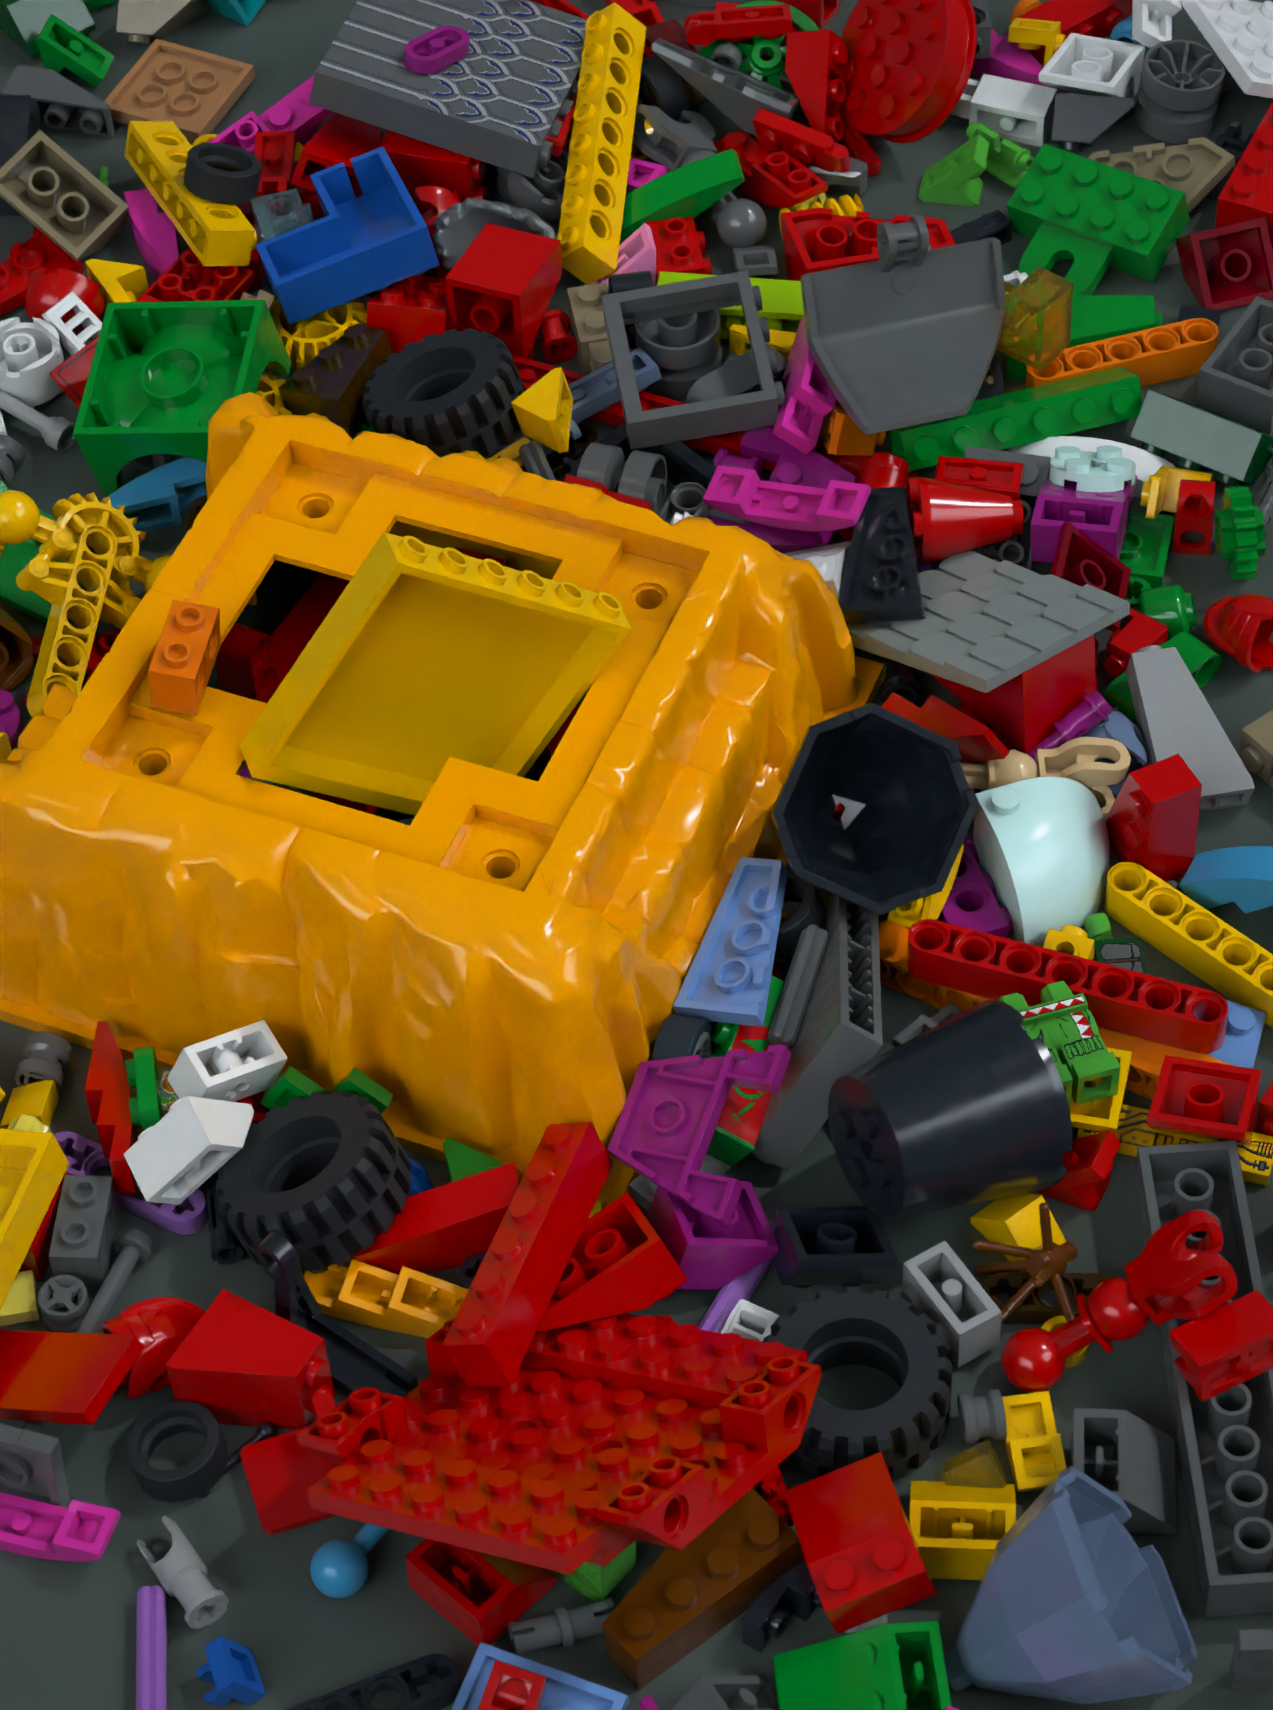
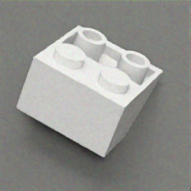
M186 1096L174 1102L169 1112L158 1123L145 1129L138 1136V1141L123 1155L146 1202L180 1205L242 1149L254 1115L251 1104Z

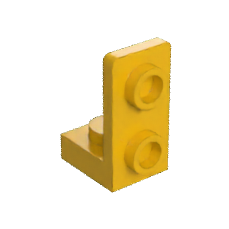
M1162 465L1154 475L1149 476L1148 481H1144L1140 506L1147 507L1145 518L1155 519L1161 511L1176 512L1181 479L1211 481L1212 474Z

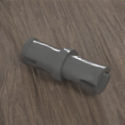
M607 1598L605 1601L566 1609L564 1605L553 1607V1613L517 1622H508L510 1641H514V1645H512L514 1654L519 1656L522 1653L559 1644L562 1649L573 1647L575 1640L604 1634L603 1622L615 1607L612 1599Z

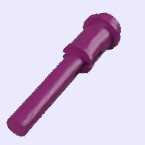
M1098 690L1091 695L1086 692L1084 694L1086 699L1059 722L1057 721L1054 724L1057 729L1027 754L1034 759L1037 749H1054L1067 741L1083 737L1102 720L1106 723L1110 721L1108 715L1114 709Z

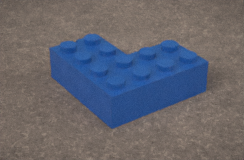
M383 146L350 159L362 196L355 197L343 162L311 174L310 178L325 217L255 244L268 281L289 325L297 321L308 320L315 314L332 307L346 305L355 298L373 291L386 289L393 283L411 276L421 275L428 269L439 265L427 225Z

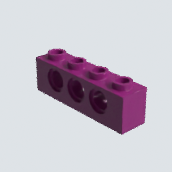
M964 839L962 843L964 844V849L957 875L937 920L1009 939V934L1014 932L1011 915L1006 907L1000 908L996 900L995 885L990 874L982 873L979 867L977 849L973 841H966Z

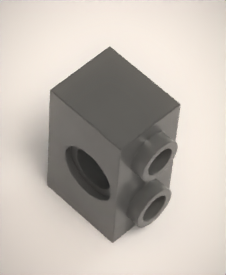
M64 1175L48 1256L54 1277L58 1275L75 1276L84 1283L87 1290L100 1289L110 1271L121 1213L113 1176Z

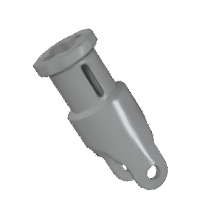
M163 1516L161 1519L172 1536V1546L165 1557L158 1560L149 1546L139 1539L136 1541V1544L167 1594L176 1597L186 1611L184 1619L187 1624L193 1629H200L211 1625L226 1612L229 1599L222 1590L214 1588L206 1576V1565L178 1525L169 1517Z

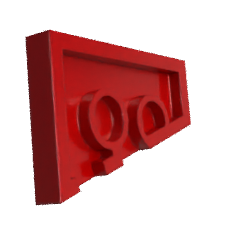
M35 226L32 229L33 236L24 244L17 242L9 249L10 256L0 264V316L24 305L25 291L31 273L34 270L47 267L45 274L56 275L58 268H62L83 275L82 262L80 260L76 262Z

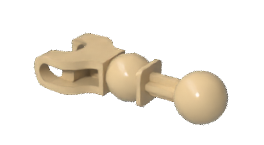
M1079 737L1067 741L1054 749H1037L1034 759L1026 753L1013 749L1009 750L1010 752L1005 759L983 761L981 764H960L969 788L980 789V792L1038 777H1062L1077 781L1085 785L1095 795L1104 819H1106L1115 802L1112 790L1107 785L1118 784L1125 778L1131 757L1127 748L1117 740ZM1099 758H1108L1115 761V764L1094 761Z

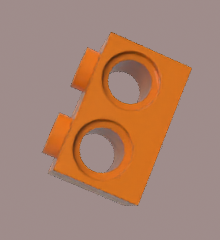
M173 599L148 669L150 707L197 716L221 646L219 608Z

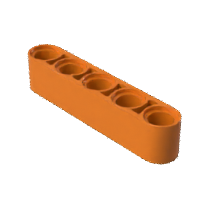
M1192 318L1039 354L1032 357L1027 363L1026 389L1118 367H1124L1138 375L1140 387L1199 374V369L1217 347L1218 326L1209 319Z

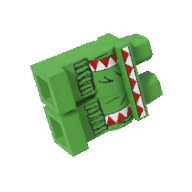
M1064 981L1047 984L1041 989L1040 1000L1042 1004L1028 1007L1023 994L1019 993L1005 995L999 999V1001L1012 1006L1024 1016L1021 1026L1031 1040L1040 1037L1044 1042L1058 1070L1069 1107L1071 1095L1075 1105L1117 1095L1120 1065L1114 1053L1108 1052L1099 1034L1096 1021L1088 1010V1003L1083 993L1073 995ZM1097 1078L1102 1079L1094 1087H1084V1082Z

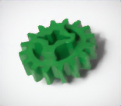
M1248 486L1224 488L1225 493L1222 495L1224 505H1221L1222 510H1215L1214 513L1217 554L1221 555V560H1228V572L1231 573L1232 580L1255 579V573H1257L1256 562L1259 560L1258 556H1264L1266 551L1263 512H1259L1258 507L1252 506V494L1249 493Z

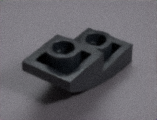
M806 1560L775 1580L743 1615L742 1631L744 1644L762 1652L771 1637L778 1639L788 1626L791 1614L807 1622L817 1606L823 1608Z

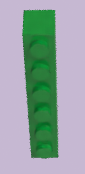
M1118 367L973 402L966 415L889 430L892 455L904 459L909 465L908 472L937 465L939 456L965 458L967 446L1003 450L1045 440L1048 437L1062 436L1138 418L1143 405L1139 376L1124 367Z

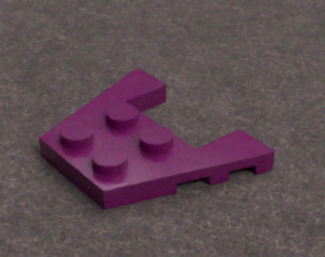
M774 425L746 430L740 442L741 454L751 457L758 456L763 460L777 463L769 480L771 482L827 489L830 480L857 483L855 475L813 449L808 454H804L772 433ZM707 515L706 517L713 521L716 526H738L764 540L773 549L781 553L831 545L838 530H789L750 522L749 525L712 515Z
M777 1044L769 1045L767 1051L747 1053L745 1049L727 1051L726 1056L702 1059L700 1055L640 1062L607 1150L615 1159L720 1226L728 1228L743 1186L734 1178L700 1172L702 1163L731 1086L736 1085L778 1093L792 1055L785 1045Z

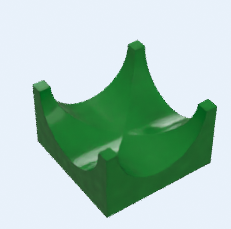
M265 300L108 303L73 431V436L104 495H110L122 487L123 480L120 470L128 462L142 456L173 454L207 462L208 421L225 400L248 392L256 394L259 380L265 367L273 376L289 375L291 361Z

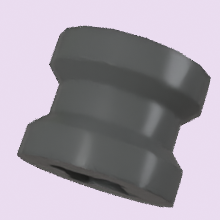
M58 1275L46 1281L38 1292V1303L43 1313V1320L47 1330L50 1332L75 1333L91 1305L84 1283L75 1276ZM65 1307L68 1311L62 1312L59 1308Z
M999 1389L988 1390L984 1396L973 1397L969 1393L957 1395L958 1418L965 1445L976 1444L979 1438L991 1437L995 1441L1006 1440V1416Z

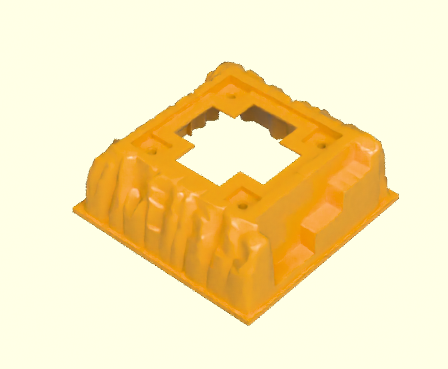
M251 392L225 400L208 421V451L205 473L207 502L195 518L192 528L188 530L154 581L151 590L142 598L117 636L110 651L105 654L79 695L74 694L62 685L53 684L41 707V716L35 715L30 719L18 737V748L13 749L7 759H0V1020L36 1032H50L61 1036L70 1043L89 1049L93 1048L97 1023L107 1021L121 1051L123 1060L134 1058V1048L153 1045L159 1071H161L162 1066L173 1068L182 1049L265 1020L288 1058L277 1078L289 1066H292L330 1092L355 1067L393 1093L388 1108L381 1115L405 1150L445 1162L443 1143L450 1137L501 1163L515 1162L520 1171L525 1174L548 1124L591 1122L607 1150L640 1062L652 1060L653 1048L663 1021L670 1014L677 1015L673 1004L740 857L782 860L786 869H790L770 813L807 728L872 703L880 686L885 664L854 656L852 639L835 592L825 584L819 571L810 561L791 558L773 549L764 540L738 526H716L708 518L687 516L671 525L652 510L619 502L604 494L600 489L580 484L547 480L539 475L523 472L517 462L506 457L486 460L477 451L466 450L462 453H452L440 458L427 446L406 440L395 434L363 431L352 439L343 428L331 422L326 416H321L314 412L309 415H277L264 398ZM387 532L401 537L412 536L425 544L443 549L446 547L454 549L458 547L504 558L505 567L519 571L530 570L543 578L557 582L569 581L579 588L596 593L607 592L617 598L622 604V611L632 630L592 683L539 781L450 756L412 823L407 825L240 776L239 774L246 765V761L239 744L267 703L207 686L197 716L150 707L148 669L173 599L219 608L222 644L247 604L256 605V590L275 560L351 581L382 533ZM608 1150L607 1152L614 1164L597 1201H601V1210L626 1192L629 1193L628 1184L639 1176V1173L615 1159Z

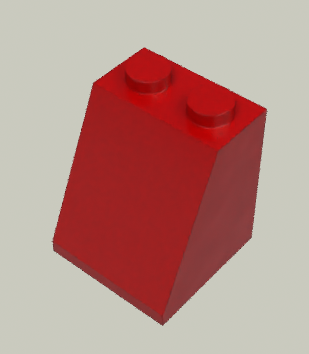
M390 130L386 132L379 148L382 146L385 148L421 216L430 210L429 207L419 205L416 200L414 190L422 186H440L448 189L450 192L457 190L461 202H464L466 198L488 201L489 190L488 187H484L483 183L486 162Z
M487 223L445 277L450 330L456 329L459 332H463L465 328L476 329L480 333L482 331L488 332L502 340L508 346L511 354L526 358L562 275L560 240Z
M222 1289L165 1364L174 1400L198 1402L213 1413L218 1424L258 1427L260 1423L269 1421L279 1429L298 1430L310 1426L315 1420L311 1397L331 1392L333 1400L335 1397L324 1338L225 1289Z

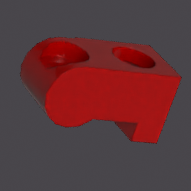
M1180 480L1171 553L1210 556L1215 508V482ZM1187 531H1197L1202 533L1205 538L1200 542L1192 543L1185 541L1181 535Z

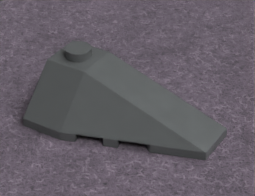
M658 38L653 42L651 47L653 52L740 128L751 133V137L757 142L752 119L760 108L792 120L799 103L796 95Z

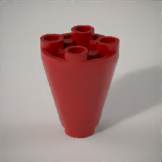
M926 477L908 479L909 504H914L909 505L913 536L915 537L917 564L941 560L1011 539L1013 534L1023 533V505L1021 500H1011L1009 495Z

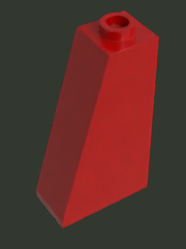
M335 112L303 147L291 179V184L315 192L310 175L343 162L355 197L362 196L350 159L379 148L382 128Z
M511 1162L407 1197L401 1214L394 1215L391 1228L385 1234L380 1233L374 1239L375 1244L365 1252L361 1249L353 1254L351 1258L399 1275L402 1266L421 1273L459 1268L468 1257L487 1252L524 1175L515 1162Z

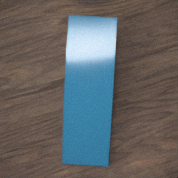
M184 457L155 468L110 494L111 505L114 508L125 505V512L123 514L128 519L138 517L137 523L134 526L136 531L151 532L182 524L180 512L189 510L191 503L196 498L207 495L205 479L206 462Z
M1239 846L1196 854L1179 887L1191 900L1206 910L1233 901L1245 914L1273 906V847Z

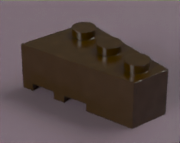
M355 324L347 328L340 338L330 346L320 350L318 356L303 368L296 370L292 377L278 388L284 407L292 412L293 415H309L314 412L321 416H326L331 422L343 428L354 439L356 437L354 428L359 420H367L362 404L368 380H371L374 370L378 366H383L385 359L393 353L386 330L368 327L364 324Z

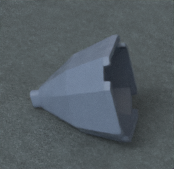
M1070 1466L1053 1479L1001 1538L995 1547L956 1639L957 1646L943 1653L947 1679L955 1692H960L975 1684L983 1689L1086 1705L1178 1691L1191 1684L1193 1675L1188 1668H1183L1196 1660L1197 1649L1163 1559L1153 1544L1139 1548L1123 1524L1131 1518L1132 1513L1120 1497L1073 1466Z

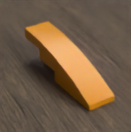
M355 1259L351 1260L349 1268L333 1264L328 1266V1271L318 1274L306 1271L303 1276L322 1314L374 1328L429 1338L441 1329L447 1321L456 1317L469 1290L402 1266L399 1275Z

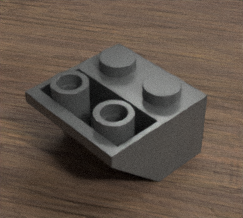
M1073 1408L1071 1466L1123 1500L1132 1513L1131 1518L1123 1524L1128 1533L1176 1535L1175 1439L1127 1410Z

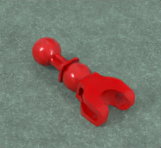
M1192 1210L1184 1213L1157 1229L1146 1243L1142 1253L1124 1266L1127 1278L1113 1277L1100 1282L1091 1291L1088 1300L1082 1293L1076 1296L1080 1313L1078 1317L1053 1332L1031 1327L1014 1333L1005 1343L1001 1354L1002 1369L1008 1381L1016 1388L1025 1392L1046 1391L1056 1385L1061 1379L1066 1367V1358L1095 1340L1109 1354L1114 1351L1112 1340L1125 1341L1135 1338L1147 1327L1150 1318L1156 1326L1173 1318L1184 1320L1198 1319L1229 1301L1235 1295L1238 1284L1232 1265L1218 1255L1223 1246V1235L1218 1220L1213 1215L1202 1210ZM1196 1231L1207 1232L1204 1238L1188 1246L1185 1245L1186 1239L1191 1233ZM1210 1276L1221 1278L1218 1283L1212 1286L1200 1284L1205 1278Z

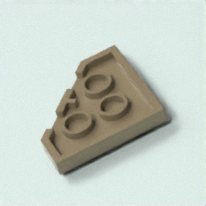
M1205 137L1188 139L1189 144L1165 147V142L1133 146V151L1110 154L1109 150L1097 151L1088 157V159L1185 192L1188 212L1236 165L1232 154Z

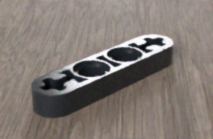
M434 1653L425 1655L286 1710H377L371 1704L377 1693L384 1690H393L401 1696L400 1703L392 1710H440L452 1704L460 1691L461 1683L458 1666L452 1658L445 1654ZM437 1673L440 1679H444V1686L435 1689L434 1685L429 1683L428 1676ZM412 1681L414 1691L417 1693V1699L410 1700L408 1685L406 1684Z

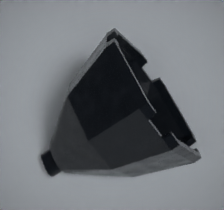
M874 703L866 704L809 726L770 813L793 876L877 915L885 914L909 902L941 892L979 806L975 792L972 788H969L959 760L962 757L957 743ZM837 804H839V807H838V809H837V811H836V814H835V816H834V818H833V813H834L835 807H836Z

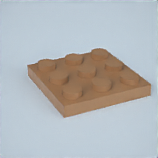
M156 38L104 102L109 105L111 117L114 121L128 125L129 121H173L187 138L188 142L193 143L198 137L211 134L256 78L255 68L251 64Z

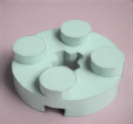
M1060 446L1055 448V457L1050 461L1049 479L1061 487H1064L1065 479L1077 482L1076 490L1115 492L1124 490V481H1127L1130 486L1135 484L1136 464L1132 460L1122 457V448L1117 446L1097 447V452L1081 451L1080 448L1073 446Z

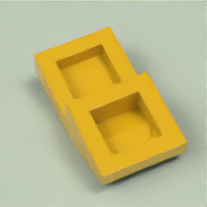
M1049 1391L1002 1397L1007 1424L1005 1445L1017 1492L1046 1489L1061 1471L1067 1469L1060 1433L1057 1434Z

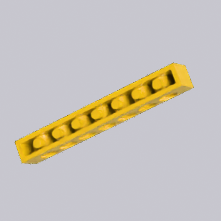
M615 2L600 11L592 13L587 18L585 25L586 31L581 54L582 61L577 84V98L573 114V128L569 144L570 150L567 172L565 174L559 232L557 235V240H560L562 267L586 285L615 272L617 269L647 28Z

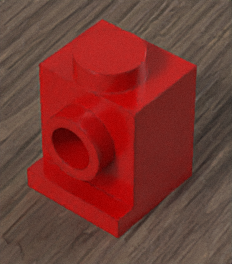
M1131 608L1130 614L1126 616V626L1122 630L1118 629L1115 631L1106 645L1108 657L1103 662L1106 672L1116 679L1126 671L1131 653H1135L1146 646H1162L1167 642L1168 627Z

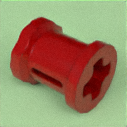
M558 309L546 311L537 332L544 342L542 344L544 358L554 364L567 362L578 352L576 339L569 331L571 329L570 317L565 311Z

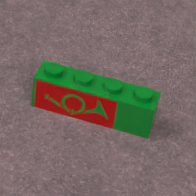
M773 975L771 976L763 1027L718 1022L711 1037V1042L715 1043L712 1054L707 1058L726 1056L727 1051L745 1049L747 1053L767 1051L768 1046L771 1045L768 1042L767 1035L785 982ZM732 1085L706 1154L732 1167L751 1153L755 1148L772 1092Z

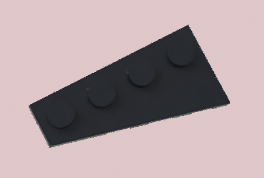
M904 486L871 489L859 520L854 527L838 600L846 624L925 619L909 501Z

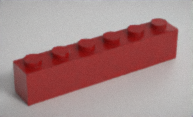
M591 1122L548 1124L445 1337L442 1347L467 1387L511 1386L614 1164Z

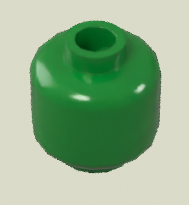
M1178 584L1143 590L1139 596V606L1132 608L1167 626V641L1182 631L1191 633L1192 627L1198 625L1192 592L1185 593L1184 589Z

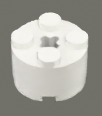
M19 317L0 321V389L34 409L35 406L43 404L64 392L49 375L51 370L64 362L59 334L52 324L40 318L32 317L33 323L20 322Z

